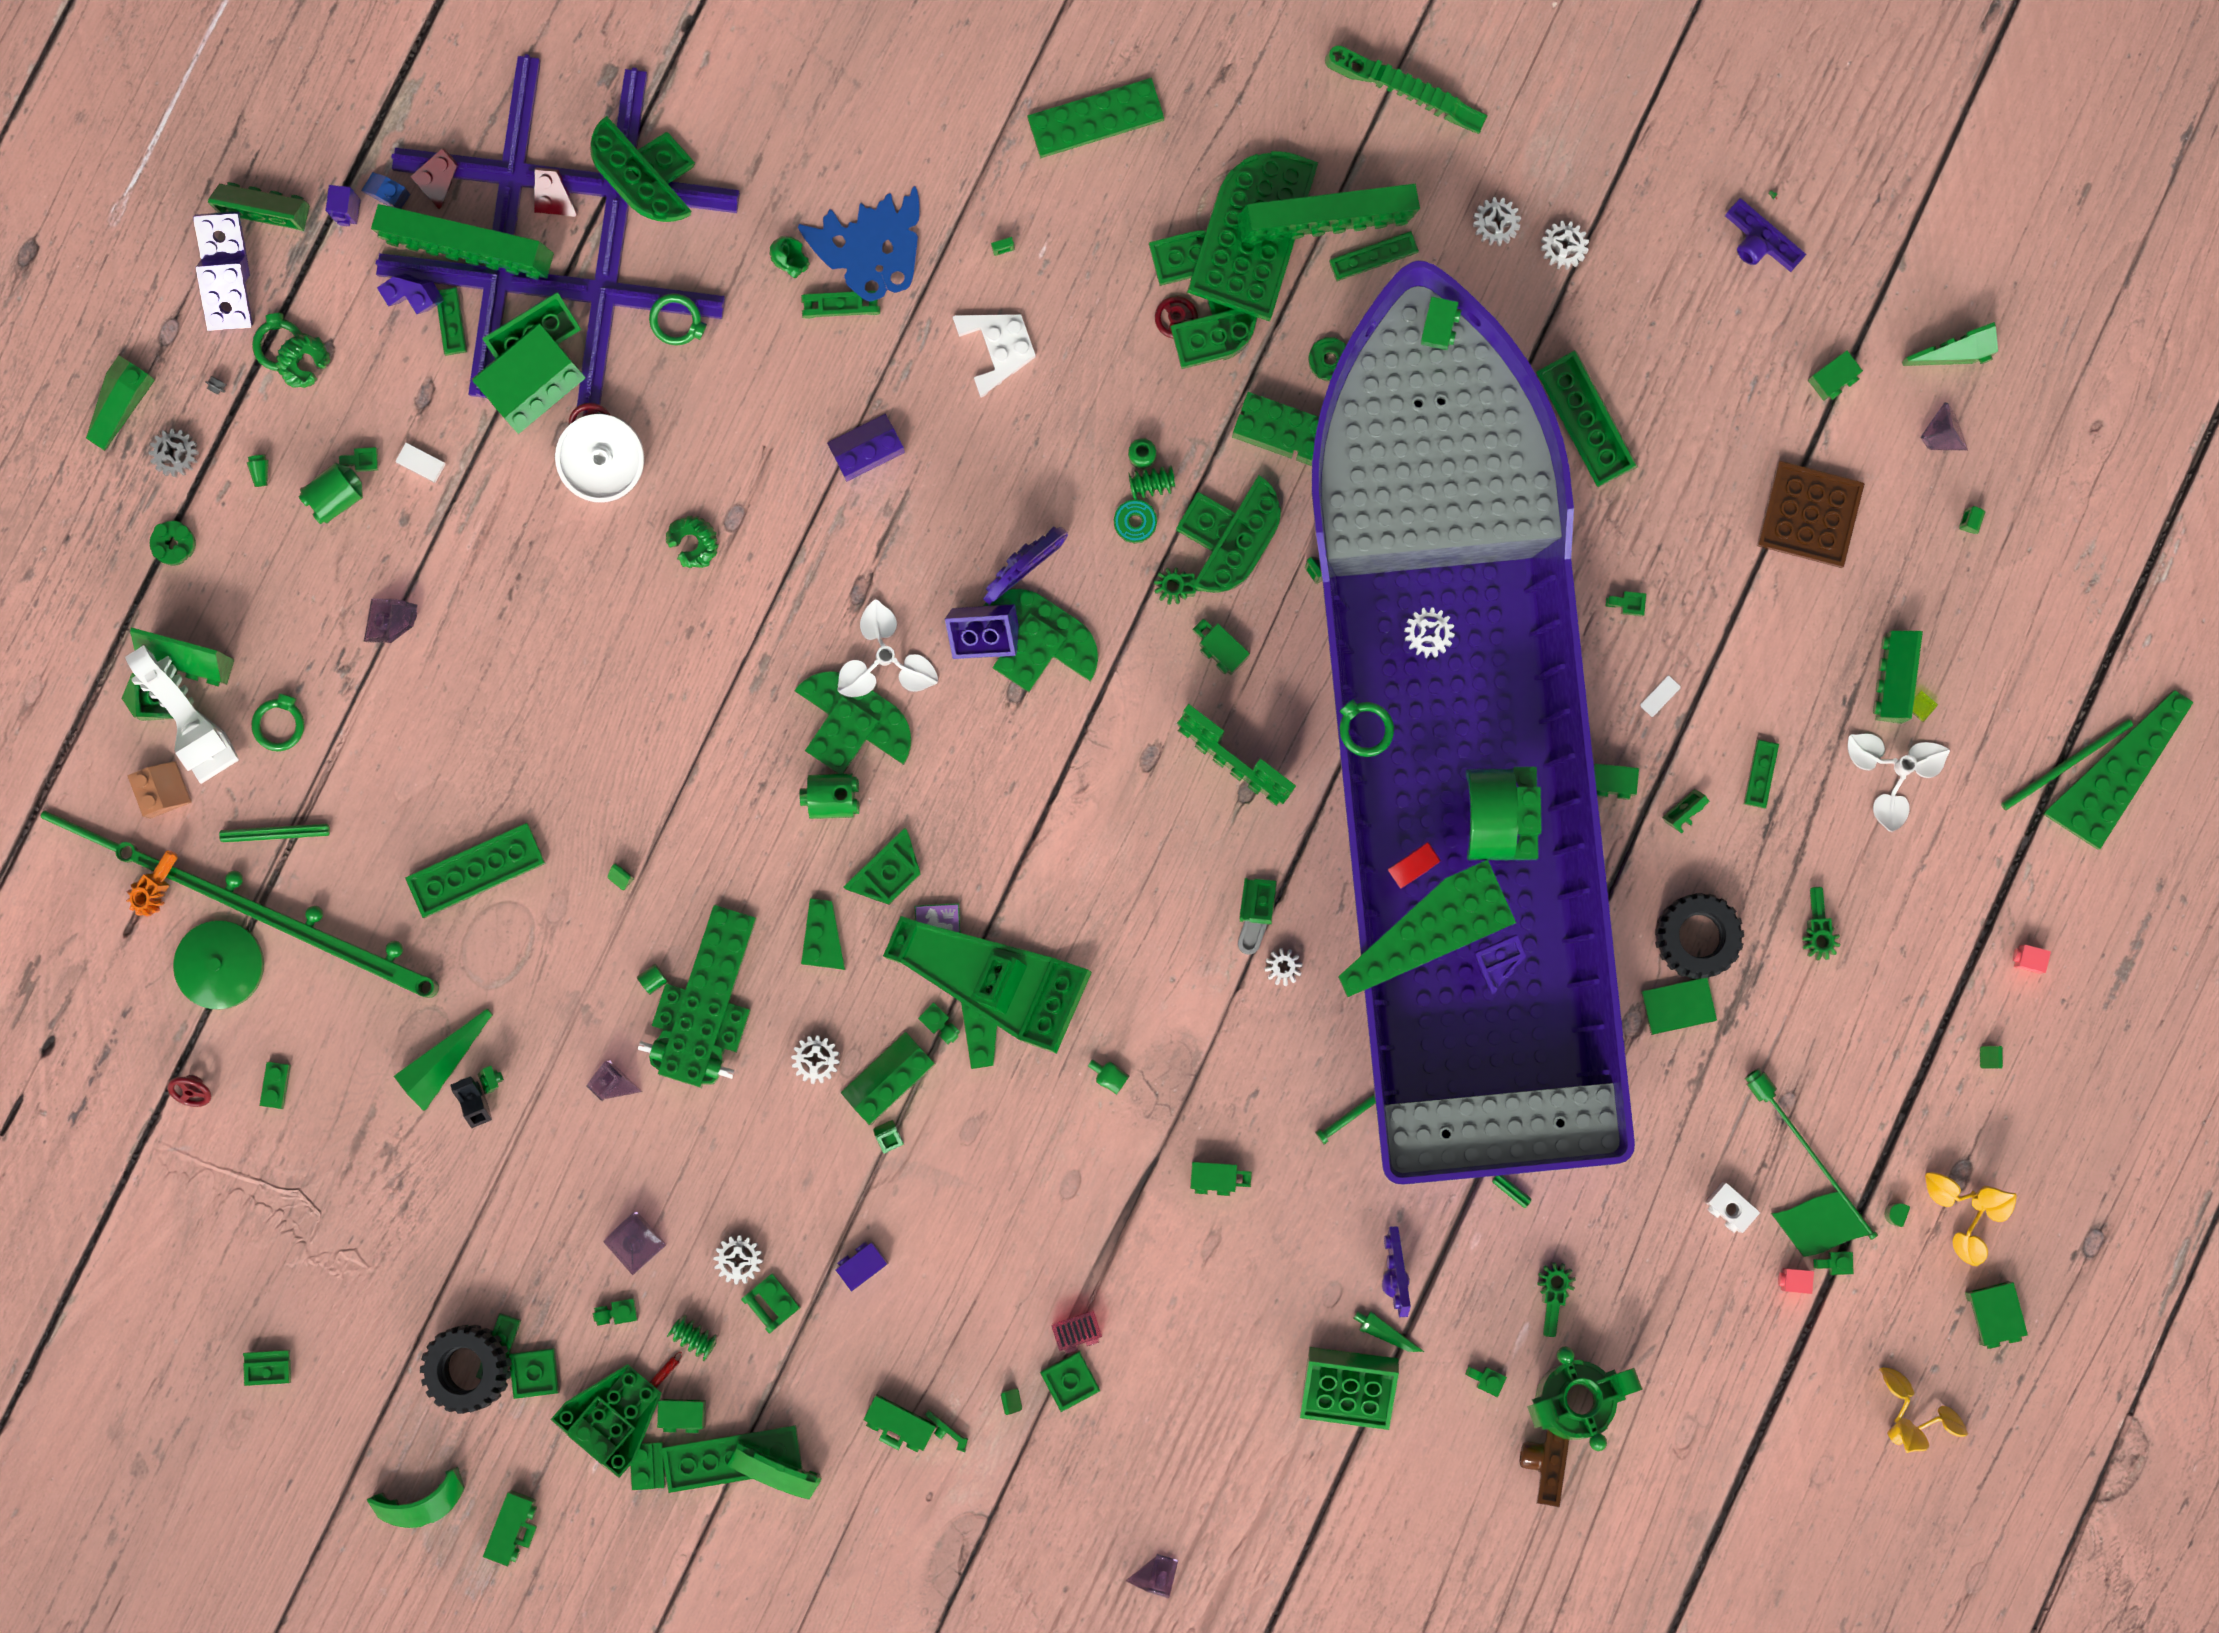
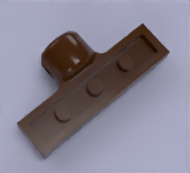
M1548 1429L1544 1443L1540 1444L1529 1441L1523 1443L1519 1462L1522 1468L1536 1470L1540 1473L1536 1504L1559 1508L1569 1439H1563Z

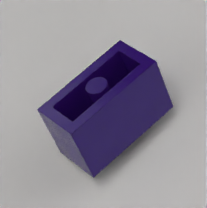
M329 185L325 211L338 225L348 227L350 224H357L361 199L351 187Z
M864 1242L855 1249L857 1251L856 1255L852 1258L847 1255L837 1263L840 1267L836 1269V1272L851 1292L889 1264L873 1242L869 1245L867 1242Z

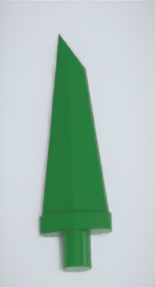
M1359 1311L1355 1313L1353 1319L1362 1324L1359 1330L1363 1333H1368L1408 1352H1425L1376 1316L1372 1311L1367 1316Z

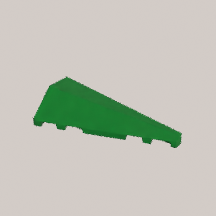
M489 1009L483 1011L394 1075V1078L406 1094L423 1111L428 1109L430 1103L466 1055L476 1037L479 1036L483 1027L493 1016Z

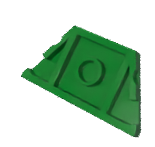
M906 828L865 865L844 888L850 892L890 905L921 875Z

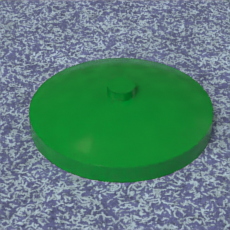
M209 921L196 926L182 938L174 955L173 971L178 987L190 1001L204 1008L228 1009L243 1003L256 991L264 972V957L257 939L244 927L228 921Z

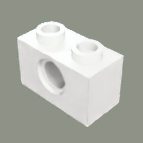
M1724 1182L1719 1185L1705 1202L1709 1206L1707 1210L1716 1218L1721 1216L1726 1221L1724 1225L1733 1233L1736 1231L1743 1233L1760 1214L1756 1208ZM1729 1203H1733L1736 1206V1212L1731 1216L1726 1212V1207Z

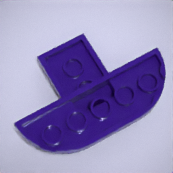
M1054 526L1045 536L1042 535L1030 545L1025 543L1017 553L1014 552L1007 559L1008 566H1004L997 573V578L986 588L988 593L983 600L989 605L1055 553L1067 539L1068 532L1063 527L1056 528Z

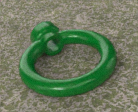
M667 294L660 297L653 304L649 314V323L654 335L669 345H684L694 338L701 340L707 326L706 323L701 322L700 311L696 304L688 297L680 294ZM668 303H680L691 312L693 322L689 331L683 336H669L662 331L658 324L659 311Z
M283 313L265 315L266 322L257 329L252 341L253 353L258 362L265 368L277 371L279 367L276 366V362L269 360L263 354L261 348L263 336L269 330L282 328L290 331L294 337H296V334H303L294 323L284 320ZM304 354L298 356L296 364L300 362Z
M279 693L277 699L268 700L257 708L252 717L251 728L256 741L262 747L280 752L294 747L299 742L304 732V718L298 707L294 705L296 698ZM281 708L293 715L295 731L287 741L281 743L271 742L262 734L260 723L263 715L268 710Z
M1352 699L1339 710L1343 715L1340 722V736L1344 745L1352 753L1363 757H1371L1382 753L1390 745L1394 735V724L1390 714L1382 706L1372 702L1357 704ZM1363 711L1376 713L1381 717L1385 725V734L1381 742L1369 748L1358 746L1349 735L1351 719Z

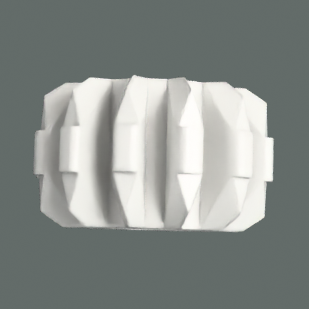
M1280 948L1279 957L1273 951L1271 956L1275 960L1267 958L1265 961L1272 965V967H1265L1264 969L1266 972L1273 971L1268 976V979L1271 980L1276 976L1275 985H1278L1280 980L1283 979V985L1287 986L1288 977L1292 983H1295L1296 979L1292 974L1301 975V972L1295 970V968L1302 967V963H1294L1299 958V955H1295L1291 959V949L1284 956V950ZM1285 961L1289 971L1285 970L1284 973H1281L1278 963L1282 964Z

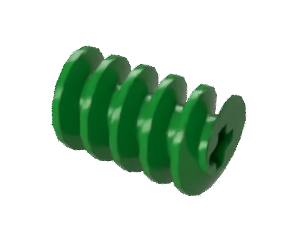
M1172 465L1169 466L1168 472L1165 471L1164 467H1161L1159 474L1155 468L1151 469L1150 475L1146 469L1143 470L1142 476L1139 475L1138 471H1134L1133 478L1128 472L1131 494L1134 499H1137L1138 492L1145 498L1147 491H1149L1153 497L1155 490H1158L1159 494L1163 495L1164 488H1166L1168 493L1171 494L1173 487H1175Z
M684 1315L676 1321L667 1337L674 1334L673 1342L681 1339V1347L689 1344L688 1351L692 1352L696 1349V1357L704 1353L703 1361H705L716 1345L717 1335L714 1334L711 1338H708V1329L701 1333L702 1325L693 1328L694 1320L692 1319L690 1322L685 1323L687 1316Z

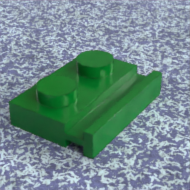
M1244 879L1240 922L1245 920L1251 923L1272 924L1277 881Z
M290 1350L243 1353L244 1386L291 1383Z
M663 1442L641 1443L636 1458L630 1465L632 1490L665 1488V1467L662 1454Z

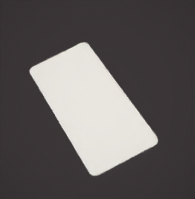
M1667 676L1640 706L1653 717L1681 687L1670 676Z

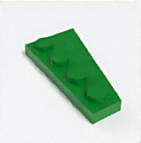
M961 1002L971 1069L994 1066L997 1025Z

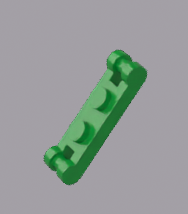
M855 292L801 295V303H804L802 318L805 319L830 316L879 315L880 306H878V299L869 301V306H863L864 299ZM818 302L819 309H813L812 303Z

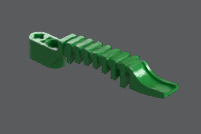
M1343 46L1333 47L1325 56V64L1329 69L1352 80L1373 82L1378 88H1381L1383 85L1388 86L1387 91L1392 92L1396 90V94L1399 96L1405 94L1407 95V100L1412 101L1415 99L1417 100L1416 104L1419 106L1424 103L1426 104L1425 109L1428 111L1433 108L1436 109L1433 115L1437 117L1445 113V120L1479 134L1488 116L1465 105L1458 97L1451 96L1452 94L1449 92H1442V89L1434 88L1428 82L1425 84L1421 79H1415L1409 73L1404 74L1402 70L1393 69L1389 64L1382 65V61L1378 59L1377 61H1371ZM1335 54L1338 55L1339 61H1335ZM1352 63L1359 65L1360 72L1353 70Z

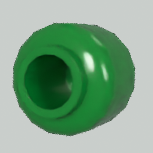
M1139 438L1130 444L1128 458L1133 466L1145 469L1154 463L1157 450L1152 441L1146 438Z

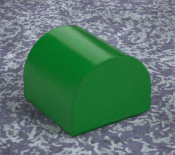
M1976 506L1965 509L1959 529L1968 533L1978 534L1986 512Z
M653 964L637 976L638 981L649 995L668 982L656 964Z
M1901 1203L1888 1205L1884 1213L1886 1221L1891 1225L1904 1227L1910 1206Z

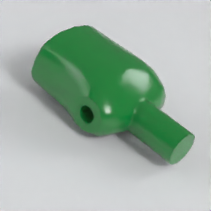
M1092 1059L1088 1064L1089 1068L1098 1073L1096 1082L1116 1095L1130 1077L1112 1062H1107L1102 1066Z

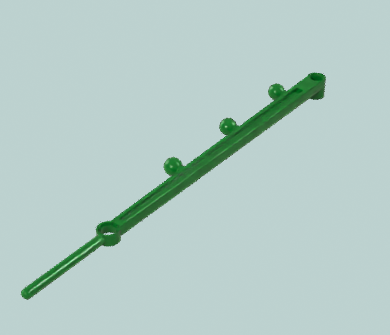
M43 811L40 815L43 820L114 851L120 861L126 863L134 862L153 872L160 862L159 859L138 851L137 847L132 843L122 842L118 844L47 811ZM130 846L132 855L125 859L121 852L124 847ZM175 866L171 868L166 876L168 879L419 996L433 998L439 991V985L434 979L394 963L395 958L403 953V946L399 941H390L386 945V958L373 954L314 928V924L323 917V911L319 906L313 905L308 907L305 913L307 920L303 923L234 893V889L243 883V876L239 871L228 872L225 878L227 883L225 888ZM426 982L431 984V990L428 993L422 991V986Z

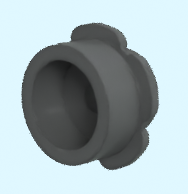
M210 376L209 380L205 381L208 384L207 389L219 395L220 391L226 392L224 389L227 384L219 379Z

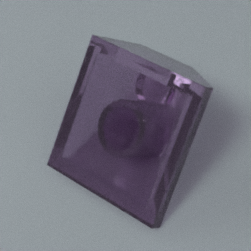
M371 599L363 642L392 643L414 626L417 618V604L398 599Z
M633 1212L603 1241L632 1275L666 1246L665 1242L638 1212Z

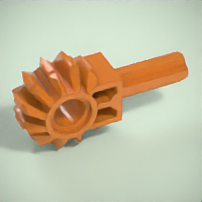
M167 850L154 872L143 874L138 882L131 884L132 889L126 891L130 895V898L126 900L131 903L129 909L135 910L136 915L152 916L153 913L160 911L159 906L165 904L161 897L165 895L164 893L169 884L164 880L178 858L175 852Z

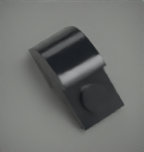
M470 1076L450 1085L453 1094L460 1102L463 1117L471 1128L492 1120L487 1100L478 1081L475 1082Z

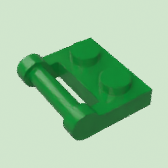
M773 1273L741 1299L744 1304H748L766 1326L765 1330L769 1334L801 1308ZM757 1294L761 1295L778 1316L774 1322L755 1300L754 1297Z

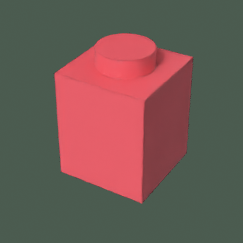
M2020 945L2013 954L2014 967L2038 974L2046 973L2051 951L2029 945Z
M1783 1268L1782 1273L1780 1272L1778 1276V1285L1781 1286L1782 1291L1812 1294L1814 1271Z

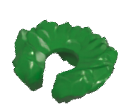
M303 333L302 335L296 334V337L285 340V343L278 350L279 355L276 357L278 360L276 366L279 367L277 372L282 376L287 385L293 388H306L314 385L318 379L314 373L302 371L297 367L296 360L298 356L309 354L320 369H325L331 359L325 344L319 337L314 338Z
M687 516L672 522L666 532V543L669 548L679 546L686 535H694L698 539V547L694 551H681L678 554L677 560L680 561L682 567L703 568L709 566L711 559L718 553L717 548L719 545L717 544L716 532L710 525V522H705L703 518L698 516L694 518L693 516Z

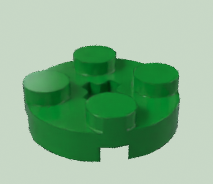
M167 521L154 527L149 544L152 555L166 565L176 566L184 563L183 561L193 555L196 540L193 533L184 524L177 521ZM171 538L178 541V545H174L173 549H170V546L167 545Z

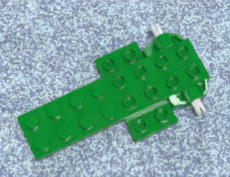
M713 905L686 990L665 983L651 1025L663 1031L654 1041L653 1045L641 1041L640 1045L642 1046L638 1047V1050L650 1053V1064L659 1070V1076L701 1089L703 1085L715 1084L720 1075L733 1078L732 1074H734L735 1070L723 1067V1054L725 1049L737 1053L751 1010L730 1004L729 1002L756 923L755 917Z

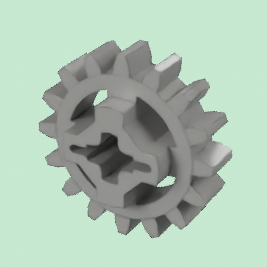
M171 429L170 434L162 431L163 437L161 438L155 436L157 443H150L154 451H150L149 455L154 457L150 462L153 465H157L155 468L157 471L161 472L163 470L165 476H168L171 472L173 477H177L178 472L183 476L186 475V468L191 471L193 470L190 464L198 462L193 457L198 455L199 452L193 449L197 446V443L191 441L192 437L189 434L185 435V432L179 430L177 433L176 430ZM178 439L183 441L184 443L180 442L176 444L173 440ZM173 448H174L175 450H177V451L174 452V454H175L174 457L171 456V455H173ZM172 462L175 467L166 466L164 463Z

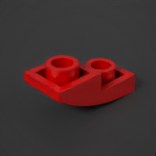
M1426 842L1410 852L1408 856L1390 866L1388 871L1401 889L1434 867L1441 859L1430 843Z

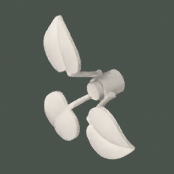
M874 600L867 606L860 621L862 635L868 640L877 638L881 646L876 653V661L868 669L862 661L852 660L847 662L839 673L837 691L848 697H859L868 694L876 684V678L870 672L878 664L886 666L891 662L902 669L899 673V681L908 691H922L937 684V673L926 658L916 654L908 655L905 658L904 665H902L897 658H894V650L889 646H885L882 638H888L893 635L897 627V621L894 614L878 600Z
M1851 734L1848 738V753L1857 767L1869 771L1875 768L1877 762L1880 764L1893 763L1895 772L1900 776L1891 796L1882 794L1873 804V813L1876 819L1888 831L1893 832L1905 823L1909 815L1907 799L1903 796L1895 797L1903 780L1914 770L1921 777H1935L1943 769L1950 750L1939 744L1921 742L1911 747L1908 755L1903 756L1899 760L1896 758L1883 760L1880 758L1884 755L1885 747L1880 738L1872 734Z

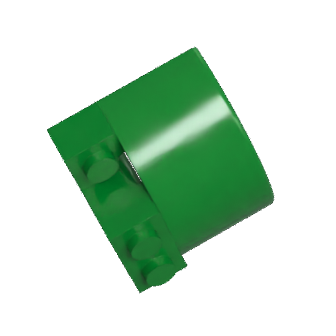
M1537 767L1467 769L1466 778L1470 795V838L1467 859L1537 860L1538 835L1541 834V787H1537Z

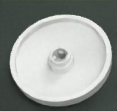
M591 414L577 419L564 430L557 443L555 461L561 480L571 492L588 501L609 502L624 496L637 484L644 468V450L637 433L625 421L608 414Z

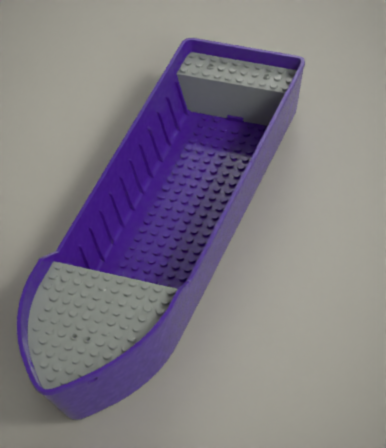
M1414 261L1401 268L1383 288L1354 330L1342 352L1330 379L1322 404L1312 459V502L1323 582L1360 954L1362 955L1445 878L1486 861L1467 859L1470 838V795L1466 778L1467 769L1537 767V787H1541V834L1538 835L1537 860H1488L1516 921L1515 924L1364 990L1382 1168L1388 1180L1395 1184L1405 1185L1620 1164L1631 1158L1635 1149V1139L1571 561L1574 504L1570 468L1564 440L1555 413L1539 379L1514 340L1495 317L1442 269L1426 261ZM1431 296L1458 302V309L1462 310L1459 323L1455 322L1453 331L1456 332L1454 345L1449 344L1448 351L1421 345ZM1422 608H1425L1427 613H1429L1431 608H1434V613L1436 614L1442 610L1443 618L1450 617L1447 624L1454 625L1449 630V632L1455 634L1453 638H1448L1452 643L1451 646L1444 645L1446 652L1442 653L1438 650L1437 657L1429 653V656L1425 658L1422 651L1419 655H1416L1417 648L1409 649L1412 642L1405 641L1409 633L1404 632V629L1411 627L1407 623L1408 619L1415 620L1413 613L1416 612L1421 615ZM1425 618L1428 622L1437 621L1432 618ZM1417 624L1414 629L1415 638L1419 635L1420 631ZM1437 627L1431 630H1427V628H1425L1426 632L1424 633V636L1422 638H1424L1425 636L1427 637L1429 635L1433 637V633ZM1444 628L1439 633L1442 641L1444 639ZM1428 643L1422 644V646L1425 647H1433L1431 644ZM1352 699L1357 704L1361 702L1376 703L1390 714L1394 724V735L1390 745L1382 753L1371 757H1363L1352 753L1344 745L1340 736V722L1343 715L1339 710ZM1363 711L1351 719L1349 735L1358 746L1365 748L1373 747L1383 739L1385 725L1381 717L1376 713ZM1429 842L1441 861L1400 889L1388 868L1408 856L1410 852ZM1516 934L1526 957L1514 968L1513 973L1497 988L1496 993L1491 994L1474 952Z

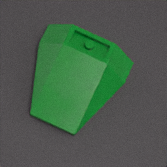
M627 1364L566 1401L550 1420L599 1464L620 1478L636 1458L662 1393Z

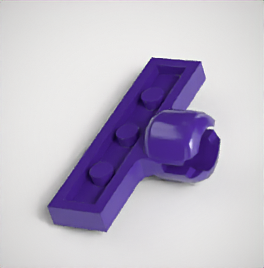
M1741 198L1725 214V217L1746 235V238L1737 248L1739 257L1745 263L1756 265L1766 254H1769L1788 271L1792 272L1807 255Z
M1398 1226L1389 1227L1388 1234L1384 1236V1247L1388 1249L1389 1255H1387L1388 1270L1383 1275L1382 1289L1388 1296L1393 1298L1394 1309H1398L1400 1318L1408 1317L1411 1308L1408 1291L1410 1278L1405 1271Z

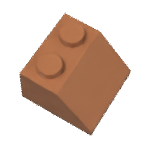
M176 761L147 767L127 775L143 817L151 819L192 803Z

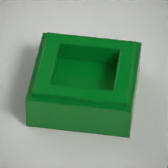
M1012 237L991 243L994 256L1015 250Z

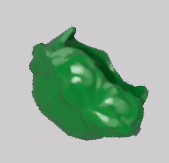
M780 236L771 244L769 252L771 261L777 268L786 271L790 277L797 278L810 265L809 258L802 252L803 245L799 240L789 236Z

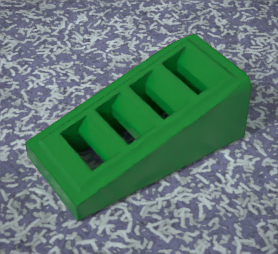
M1318 557L1308 558L1305 569L1315 584H1319L1322 582L1320 560Z

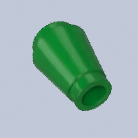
M266 455L249 456L248 462H246L254 487L268 486L269 460H266Z

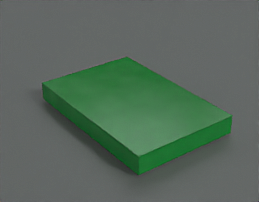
M1708 978L1641 992L1651 1035L1717 1021Z

